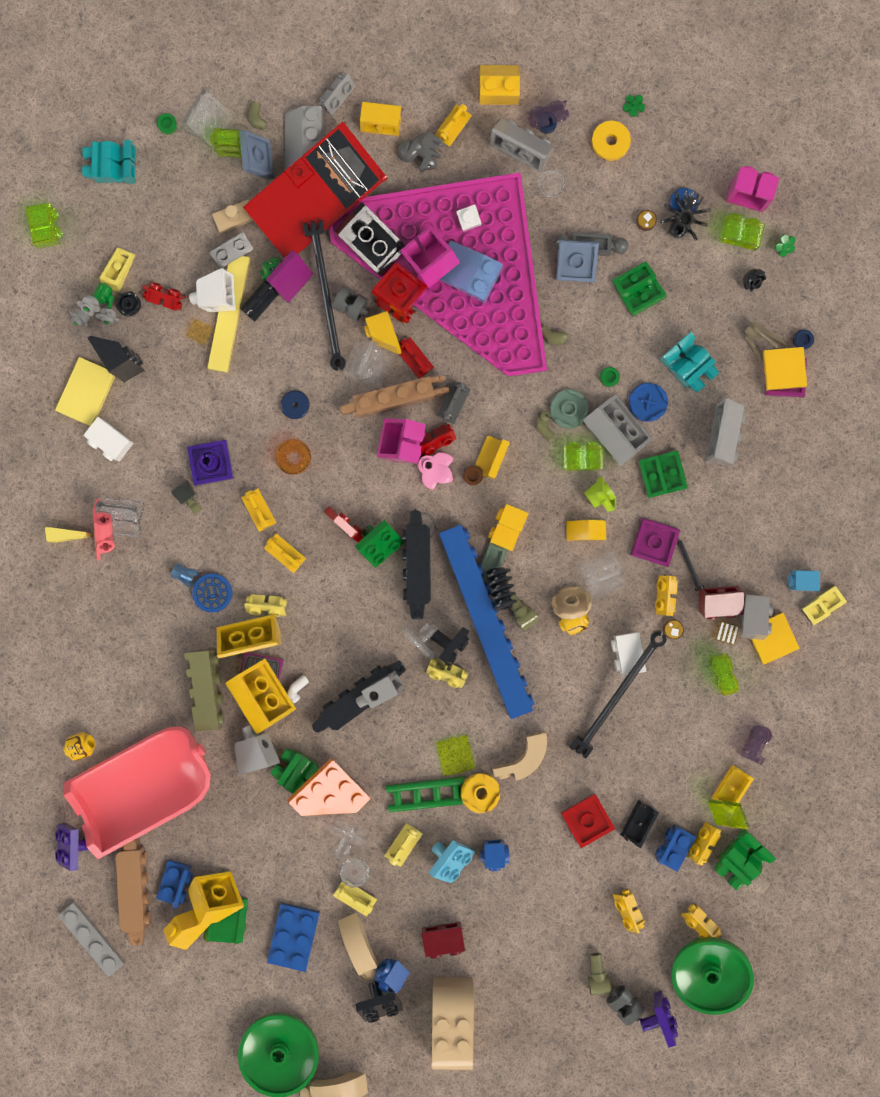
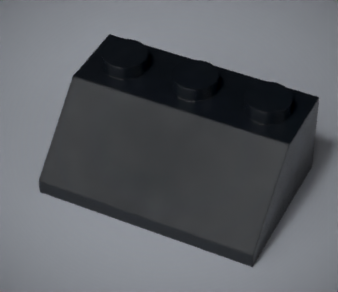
M95 336L88 337L89 342L107 371L124 383L144 371L141 366L144 363L138 353L130 350L127 345L123 346L119 342Z

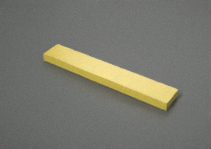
M241 256L228 264L227 271L234 276L236 310L218 313L208 363L209 370L228 373L251 260L250 257Z

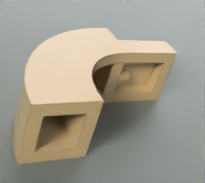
M540 731L525 735L527 744L524 754L514 762L493 766L494 777L505 779L514 773L515 780L517 781L533 773L541 764L546 753V732Z
M357 913L338 920V924L352 964L358 975H361L364 981L367 982L375 977L379 962L369 945Z
M350 1071L333 1079H311L308 1085L300 1091V1097H363L368 1094L366 1074Z

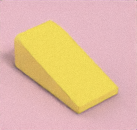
M117 247L99 278L100 282L119 292L135 258V254Z
M45 527L46 540L51 543L90 538L92 536L91 533Z

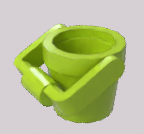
M599 477L597 482L584 493L595 509L603 505L608 512L615 511L617 497L604 478Z

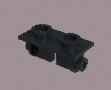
M264 281L240 309L255 322L279 294L267 281Z

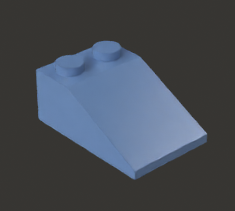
M450 240L448 245L454 251L460 263L439 280L485 304L503 270V264Z

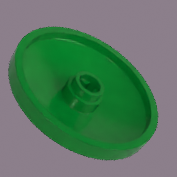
M714 937L694 940L686 944L677 953L672 964V984L677 996L684 1004L697 1012L708 1015L730 1013L741 1007L752 993L754 974L751 962L737 945L727 940Z
M287 1013L268 1014L253 1022L243 1035L238 1050V1063L243 1078L255 1091L268 1097H287L301 1091L313 1078L319 1061V1046L314 1032L303 1020Z

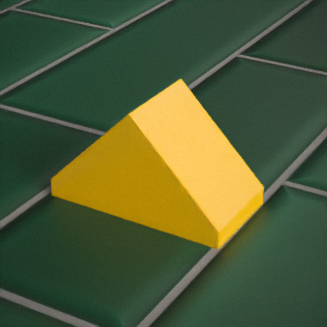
M605 520L566 521V541L606 540Z

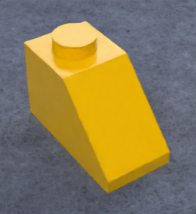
M388 311L365 318L367 326H364L367 338L371 337L375 345L395 354H401L400 345Z
M191 910L175 916L163 929V932L170 946L187 950L210 924L199 926L195 912Z

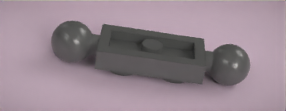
M573 232L572 239L561 234L554 241L557 249L559 247V240L599 242L598 255L610 256L611 249L618 254H623L628 250L629 246L624 238L612 241V234Z

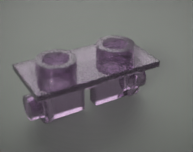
M556 100L548 106H537L531 109L528 113V121L531 120V128L539 129L550 124L548 118L550 117L553 124L565 121L569 117L568 109L565 110L567 100Z

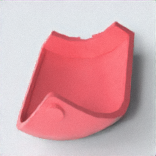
M179 726L168 727L158 731L63 783L64 797L70 803L76 815L81 814L85 823L82 825V829L85 834L86 846L97 859L104 857L186 812L204 798L210 787L211 776L204 756L206 751L201 743H197L188 729Z

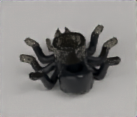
M686 189L683 195L686 205L684 207L676 191L674 192L675 202L681 211L672 208L666 203L664 206L669 211L676 213V216L661 220L660 224L674 221L669 227L672 237L681 238L688 230V233L697 241L698 238L690 225L695 223L707 227L708 223L694 219L693 215L711 212V208L692 211L693 207L701 204L704 197H701L697 203L700 196L699 193L694 197L695 191H692L686 197L689 191Z

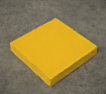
M804 347L763 351L766 391L807 387Z
M783 612L769 618L768 623H772V630L765 640L751 639L763 665L800 649Z

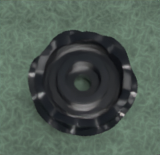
M751 269L743 278L745 290L748 289L752 292L754 289L760 288L762 281L766 280L765 272L761 269Z
M133 292L120 294L117 299L116 308L124 316H134L141 309L140 298Z

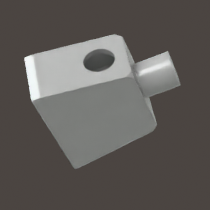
M393 671L362 690L363 695L357 697L356 702L361 709L368 705L373 709L398 695L405 687L396 671Z
M252 726L242 728L245 740L234 745L239 775L280 763L268 734L256 736Z

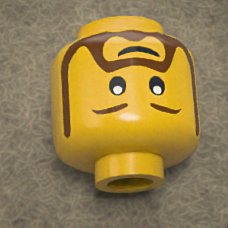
M587 614L576 619L561 618L559 621L562 631H567L569 635L585 631L590 623Z
M85 732L69 736L65 740L64 753L74 761L89 757L95 749V740L90 734Z

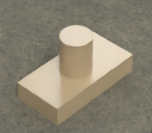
M249 200L236 205H229L226 209L212 214L220 234L254 221L243 208Z

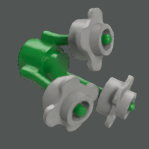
M99 283L92 296L87 295L83 300L77 301V305L81 307V310L75 309L74 312H69L72 318L71 321L80 327L82 325L87 327V321L89 320L87 315L93 316L94 312L100 311V313L96 314V317L101 320L102 324L113 325V322L119 323V319L116 318L117 313L111 310L115 299L111 295L113 292L112 288L104 283ZM108 302L107 309L100 310L99 304Z

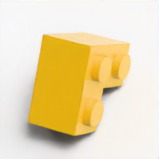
M508 504L504 508L500 507L495 518L499 520L496 528L492 527L488 538H491L490 543L512 552L529 513Z

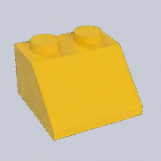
M480 65V105H518L520 97L519 65Z
M231 871L194 877L187 890L199 926L219 922L244 906Z

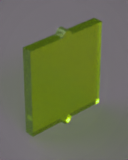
M468 735L455 738L450 737V739L436 742L444 776L456 773L461 775L464 771L476 769Z
M725 800L708 801L717 825L731 828H749L741 803L727 802Z

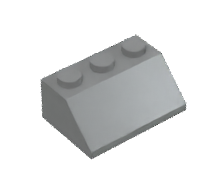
M301 106L285 113V170L324 138V113L322 106Z
M501 119L491 131V147L540 173L542 172L554 147L549 140L534 136L533 132L517 127L516 123L511 120Z
M616 394L583 420L588 429L595 434L600 443L609 451L612 458L620 466L653 440Z
M727 398L716 405L706 462L726 466L736 462L738 458L736 447L742 437L740 426L741 423H744L746 412H743V405Z

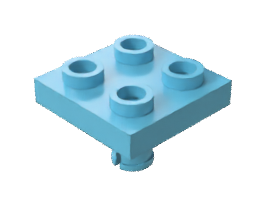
M454 840L447 848L441 842H437L433 846L432 852L439 859L428 873L433 878L452 883L458 879L464 866L471 862L475 851L471 847Z

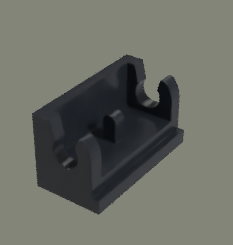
M638 800L620 836L641 848L659 812Z

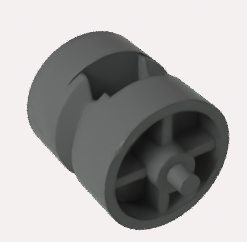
M343 286L337 294L333 293L332 296L335 297L332 308L340 313L346 312L347 317L356 322L363 314H368L366 310L368 298L360 294L354 295V291L346 286Z
M621 985L617 989H611L612 993L606 1000L608 1006L614 1012H618L617 1016L626 1026L633 1024L635 1021L638 1022L645 1009L637 998H633V993L626 985Z

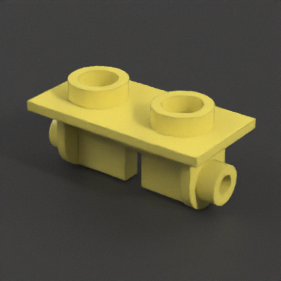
M251 594V596H247L244 606L246 612L251 615L275 614L276 617H280V615L286 616L285 607L287 599L269 596L267 603L265 602V595Z
M438 658L431 659L426 671L430 678L443 680L454 688L463 687L468 675L465 669L452 665L450 671L446 670L448 666L443 670L437 666Z
M406 823L384 856L389 859L392 865L396 866L397 864L401 867L423 833Z
M344 878L333 895L366 917L371 913L377 901L375 897Z

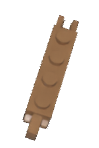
M441 375L433 378L428 376L353 396V399L349 400L350 404L340 406L343 416L353 414V417L364 418L435 399V396L450 392L449 387H442L433 390L432 384L444 382L446 376Z
M138 837L124 845V848L116 855L119 926L123 932H128L130 946L142 945L144 943L145 929L151 923V912H148L147 906L150 903V893L147 892L146 884L149 883V873L145 871L148 854L144 852V846H140V839Z

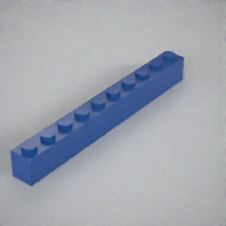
M462 525L439 533L510 719L532 712V706L535 705L531 694L527 695L524 688L528 685L524 675L520 676L517 670L521 667L517 657L513 658L510 652L513 646L509 638L505 639L503 632L506 631L502 620L498 621L496 615L499 611L493 610L496 605L491 602L489 597L491 589L488 583L484 584L481 577L485 574L481 564L477 565L474 559L478 556L474 546H469L468 539H470L467 528H462Z

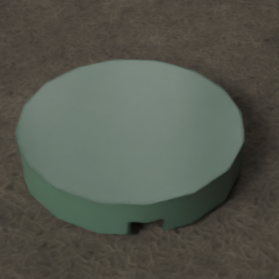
M568 389L555 395L551 401L549 411L555 424L561 428L572 429L583 424V420L588 416L589 406L584 395L576 390Z

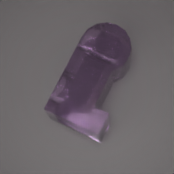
M763 725L754 726L740 755L763 765L765 758L761 754L765 745L772 739L771 730Z

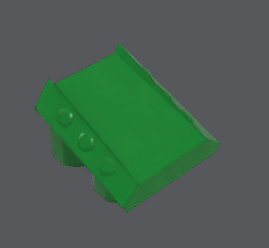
M241 898L244 904L243 908L219 922L211 923L204 931L203 940L206 942L243 943L244 933L246 932L245 921L248 910V898Z

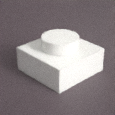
M475 205L456 211L463 232L482 225Z

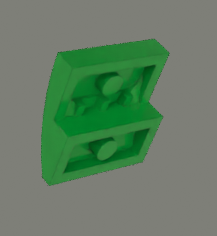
M647 261L612 280L632 317L664 300L667 296L656 280V274Z
M679 450L639 460L648 498L688 489Z

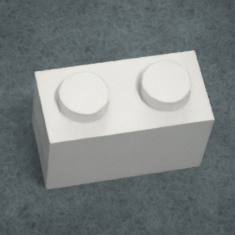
M100 417L96 418L83 435L88 439L87 443L95 449L99 447L104 451L102 455L110 461L114 459L120 462L134 444Z
M639 632L614 635V640L611 641L612 651L616 652L617 660H614L615 669L622 676L628 675L643 653ZM645 665L643 666V668L640 670L639 673L646 672V666H645Z

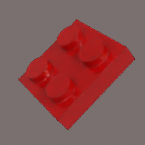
M396 262L376 284L371 293L403 317L424 293L427 285Z
M595 793L560 812L581 849L615 830Z

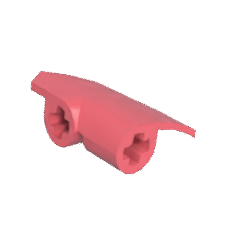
M100 499L95 501L93 507L97 560H100L101 553L110 552L115 547L112 535V517L105 512L99 513Z

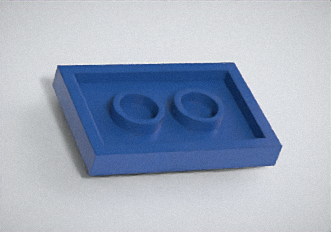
M281 903L267 963L306 972L320 911Z

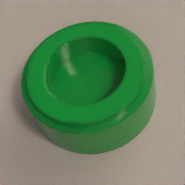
M164 113L158 117L157 127L163 134L170 135L176 131L178 124L173 115Z
M607 367L602 370L599 379L603 386L613 387L619 382L620 374L617 369Z

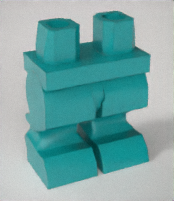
M125 140L123 147L112 141L92 142V146L83 147V158L85 160H92L91 165H83L82 175L85 178L94 179L97 183L116 182L120 184L125 182L127 184H136V166L134 165L136 164V146L131 140Z
M691 331L659 360L670 369V372L675 375L685 388L689 386L697 393L706 386L699 377L704 374L711 381L719 374V371L714 366L716 361L713 357L711 358L708 351L704 347L694 344L696 338Z

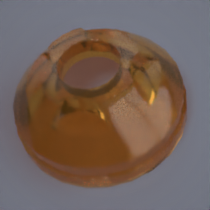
M289 439L281 443L277 448L275 461L279 469L284 473L298 475L309 467L311 452L304 442L297 439ZM292 453H298L301 459L299 463L292 464L289 461V456Z

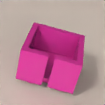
M741 166L731 181L725 202L764 212L774 200L780 177L775 176L771 172H762L760 174L753 167Z
M432 226L417 236L425 248L424 252H422L415 240H412L400 250L408 264L428 288L460 263L454 251Z
M384 419L377 458L397 463L418 464L421 456V446L419 444L425 436L426 424L409 419Z

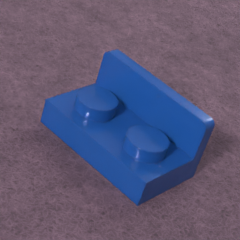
M674 824L672 828H668L666 831V840L663 846L660 845L657 848L655 856H657L656 860L658 863L664 864L678 872L696 836Z
M169 859L156 899L171 903L173 908L176 909L180 904H184L187 896L185 887L186 884H190L193 873L190 872L192 866Z

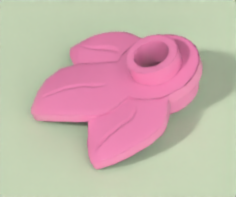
M439 452L434 456L425 455L419 459L418 469L422 473V482L427 488L433 490L437 482L449 483L453 481L452 473L448 468L453 461V457ZM429 461L431 463V467L429 469H426L425 463Z

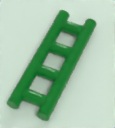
M465 776L386 785V792H393L394 804L388 805V811L393 813L463 805L460 785H463ZM452 786L453 798L441 799L440 787ZM432 788L433 800L421 801L420 789ZM412 790L414 802L402 803L401 791Z

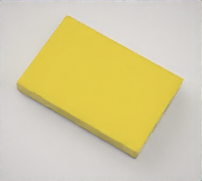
M79 357L55 411L91 426L98 417L115 376L110 374L106 368Z

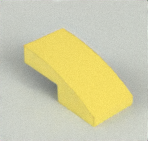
M834 585L802 609L813 625L831 615V612L847 603V601Z

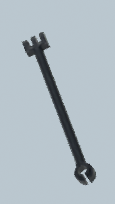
M323 219L319 220L320 228L316 229L315 221H311L312 230H308V223L305 222L303 223L305 237L312 236L333 357L330 365L332 369L338 371V367L334 365V362L339 359L342 362L339 366L342 371L346 367V360L340 353L319 236L325 234Z
M654 630L651 633V641L583 739L578 736L575 737L569 746L571 750L578 744L579 747L576 753L580 754L585 749L586 751L582 757L586 759L593 750V746L589 744L655 649L666 643L667 638L664 632L663 635H661V630ZM662 636V641L656 642L655 638Z

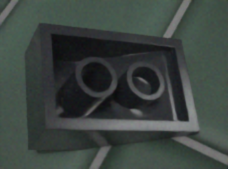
M362 201L334 230L379 276L401 255L400 250L406 246Z

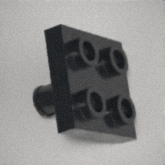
M462 627L452 640L440 632L439 629L430 638L444 649L438 658L437 664L441 669L444 670L446 666L450 668L457 659L456 656L458 654L456 653L458 651L462 652L468 645L469 631L466 628Z
M374 981L375 985H373V982L368 984L372 999L355 1004L357 1013L368 1023L377 1022L380 1020V1017L386 1015L387 1017L396 1016L399 1014V1011L403 1010L402 1002L395 992L383 995L376 981Z

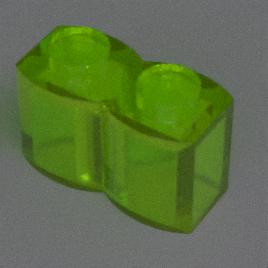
M214 128V132L210 133V144L214 146V152H217L219 157L242 158L239 129Z
M50 203L27 206L26 215L33 246L40 249L61 245L60 239L63 238L61 228L57 227L56 220L59 219L56 207L53 208Z
M731 213L723 220L719 242L756 251L761 245L765 224L757 218H749L747 220L742 218L740 214Z
M567 442V446L562 447L563 471L603 470V445H598V442H586V445L583 446L579 445V442Z
M721 652L708 656L707 664L710 672L713 674L715 690L723 696L737 693L739 684L736 676L732 673L733 664L728 654Z

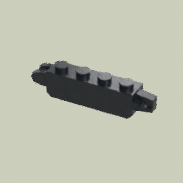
M415 509L410 514V525H406V529H402V541H406V549H402V559L406 561V569H403V581L407 580V588H403V600H407L411 619H423L425 604L431 601L430 528L427 525H422L421 512Z
M398 660L387 667L385 665L381 668L378 665L370 671L372 674L370 677L365 679L363 676L354 683L355 688L350 691L348 688L338 695L339 699L333 703L330 700L323 705L322 708L324 710L320 713L322 717L314 722L312 726L313 731L320 733L328 727L331 730H339L370 706L368 705L361 709L356 702V698L363 695L362 690L393 671H396L400 677L406 671L403 663Z

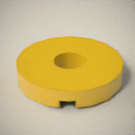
M613 120L605 121L598 125L593 132L591 140L592 149L598 157H602L607 161L618 160L627 153L630 147V132L620 122ZM614 137L616 144H607L606 138Z
M476 773L469 776L461 788L463 804L475 813L491 811L500 799L498 782L492 776L485 773ZM484 788V797L478 799L476 796L477 790Z

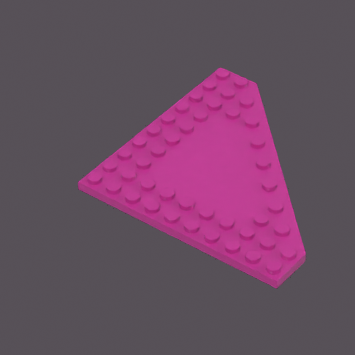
M521 172L370 196L361 200L405 245L415 240L422 252H424L425 248L417 236L432 226L447 244L451 240L502 263L503 270L485 304L438 280L431 287L428 288L427 286V289L413 305L508 377L547 371ZM359 203L329 228L331 243L379 280L397 262L423 282L408 264L402 253L379 276L337 235L334 230ZM475 205L482 225L463 232L456 211Z

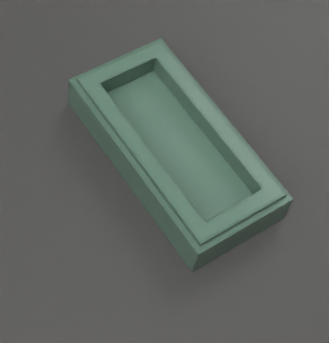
M490 542L481 562L485 574L481 577L483 582L488 584L491 583L487 580V576L490 574H487L486 571L501 567L508 551Z

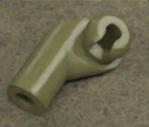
M252 101L248 120L255 129L264 130L267 122L259 115L261 104Z
M547 325L542 327V335L549 344L561 345L567 341L568 334L565 331L552 332Z
M543 411L537 416L536 429L549 441L555 434L548 428L551 417L549 412Z

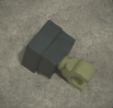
M185 481L171 492L180 504L187 502L194 514L202 510L193 498L196 493L188 481Z

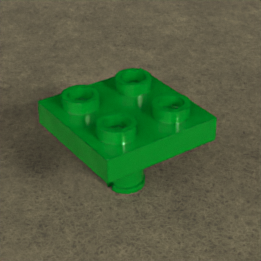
M385 520L375 528L371 525L366 526L370 532L368 533L364 528L363 535L365 537L355 545V548L375 569L405 543Z

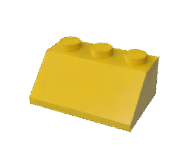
M275 614L216 627L218 658L282 644L281 630Z
M263 659L225 683L256 734L296 710V707L266 659Z

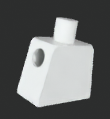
M222 268L196 281L197 292L190 293L189 295L190 302L193 305L197 304L199 308L207 312L236 310L233 274Z

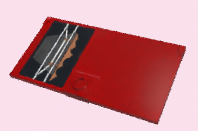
M342 121L243 206V208L285 258L292 250L299 254L312 243V236L305 237L303 223L307 222L308 230H312L311 221H315L316 229L320 228L318 222L323 219L326 231L381 183L385 182L388 177Z

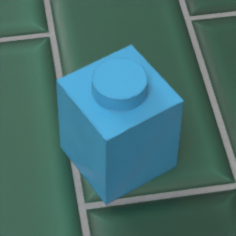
M791 571L787 580L790 590L820 591V571Z

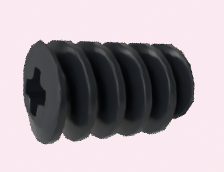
M499 567L486 571L487 574H490L487 576V580L491 582L489 588L493 589L490 595L495 597L492 599V603L496 605L493 608L494 611L510 609L513 607V604L518 602L516 599H511L516 592L509 590L514 587V584H508V581L512 580L513 577L506 576L507 573L511 572V569Z

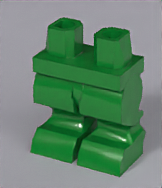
M287 748L281 758L289 763L288 767L285 769L276 764L270 774L278 780L277 784L294 794L320 768L314 759L301 751L295 752Z
M743 828L737 834V838L733 839L732 843L719 854V861L715 865L714 870L722 878L729 870L734 873L727 882L737 891L744 884L748 887L752 883L751 881L761 874L764 862L770 864L776 858Z

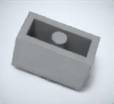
M745 595L740 638L765 640L771 634L772 623L768 622L769 615L772 616L773 604L770 603V597Z

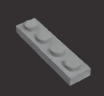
M76 901L58 915L108 977L125 964L124 959Z

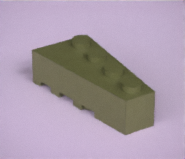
M216 649L184 653L185 660H189V665L186 669L187 677L192 680L189 694L191 699L195 700V704L191 706L195 732L219 730L222 728V724L225 723L224 712H221L220 704H223L222 692L219 693V685L222 681L221 673L217 671L220 658L217 657Z

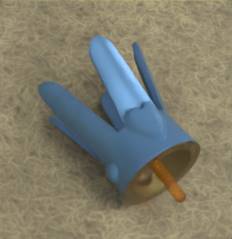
M178 563L174 568L169 567L172 570L171 578L181 581L189 589L190 586H194V583L191 581L193 579L192 576H198L199 573L197 571L199 570L185 568Z

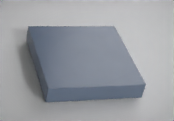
M246 130L240 131L243 171L268 180L273 179L274 171L270 140Z
M559 240L556 280L595 282L599 242Z

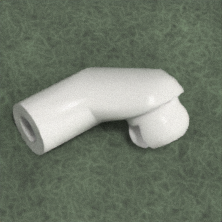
M304 675L293 682L287 692L293 704L300 699L297 692L309 683Z

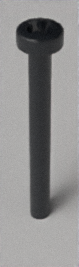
M677 542L696 588L694 590L698 592L699 589L704 588V585H700L683 542Z

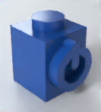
M484 840V850H480L481 863L484 862L485 869L489 868V871H500L501 868H505V864H509V846L504 845L503 840Z
M386 958L377 966L376 975L373 979L379 984L378 987L383 992L398 993L404 986V982L410 972L398 960Z

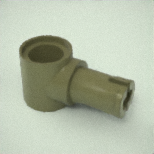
M514 595L511 599L518 600L511 608L514 612V620L525 632L540 619L530 606L523 605L518 597Z
M601 953L590 954L591 973L590 977H588L591 996L610 994V979L603 969Z

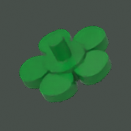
M633 95L626 97L627 103L623 105L624 112H629L631 117H636L638 111L643 112L645 110V104L642 103L643 97L641 95H637L635 100Z
M785 234L780 237V242L775 244V250L779 251V256L785 257L788 253H793L795 250L793 244L796 242V238L794 236L788 237Z

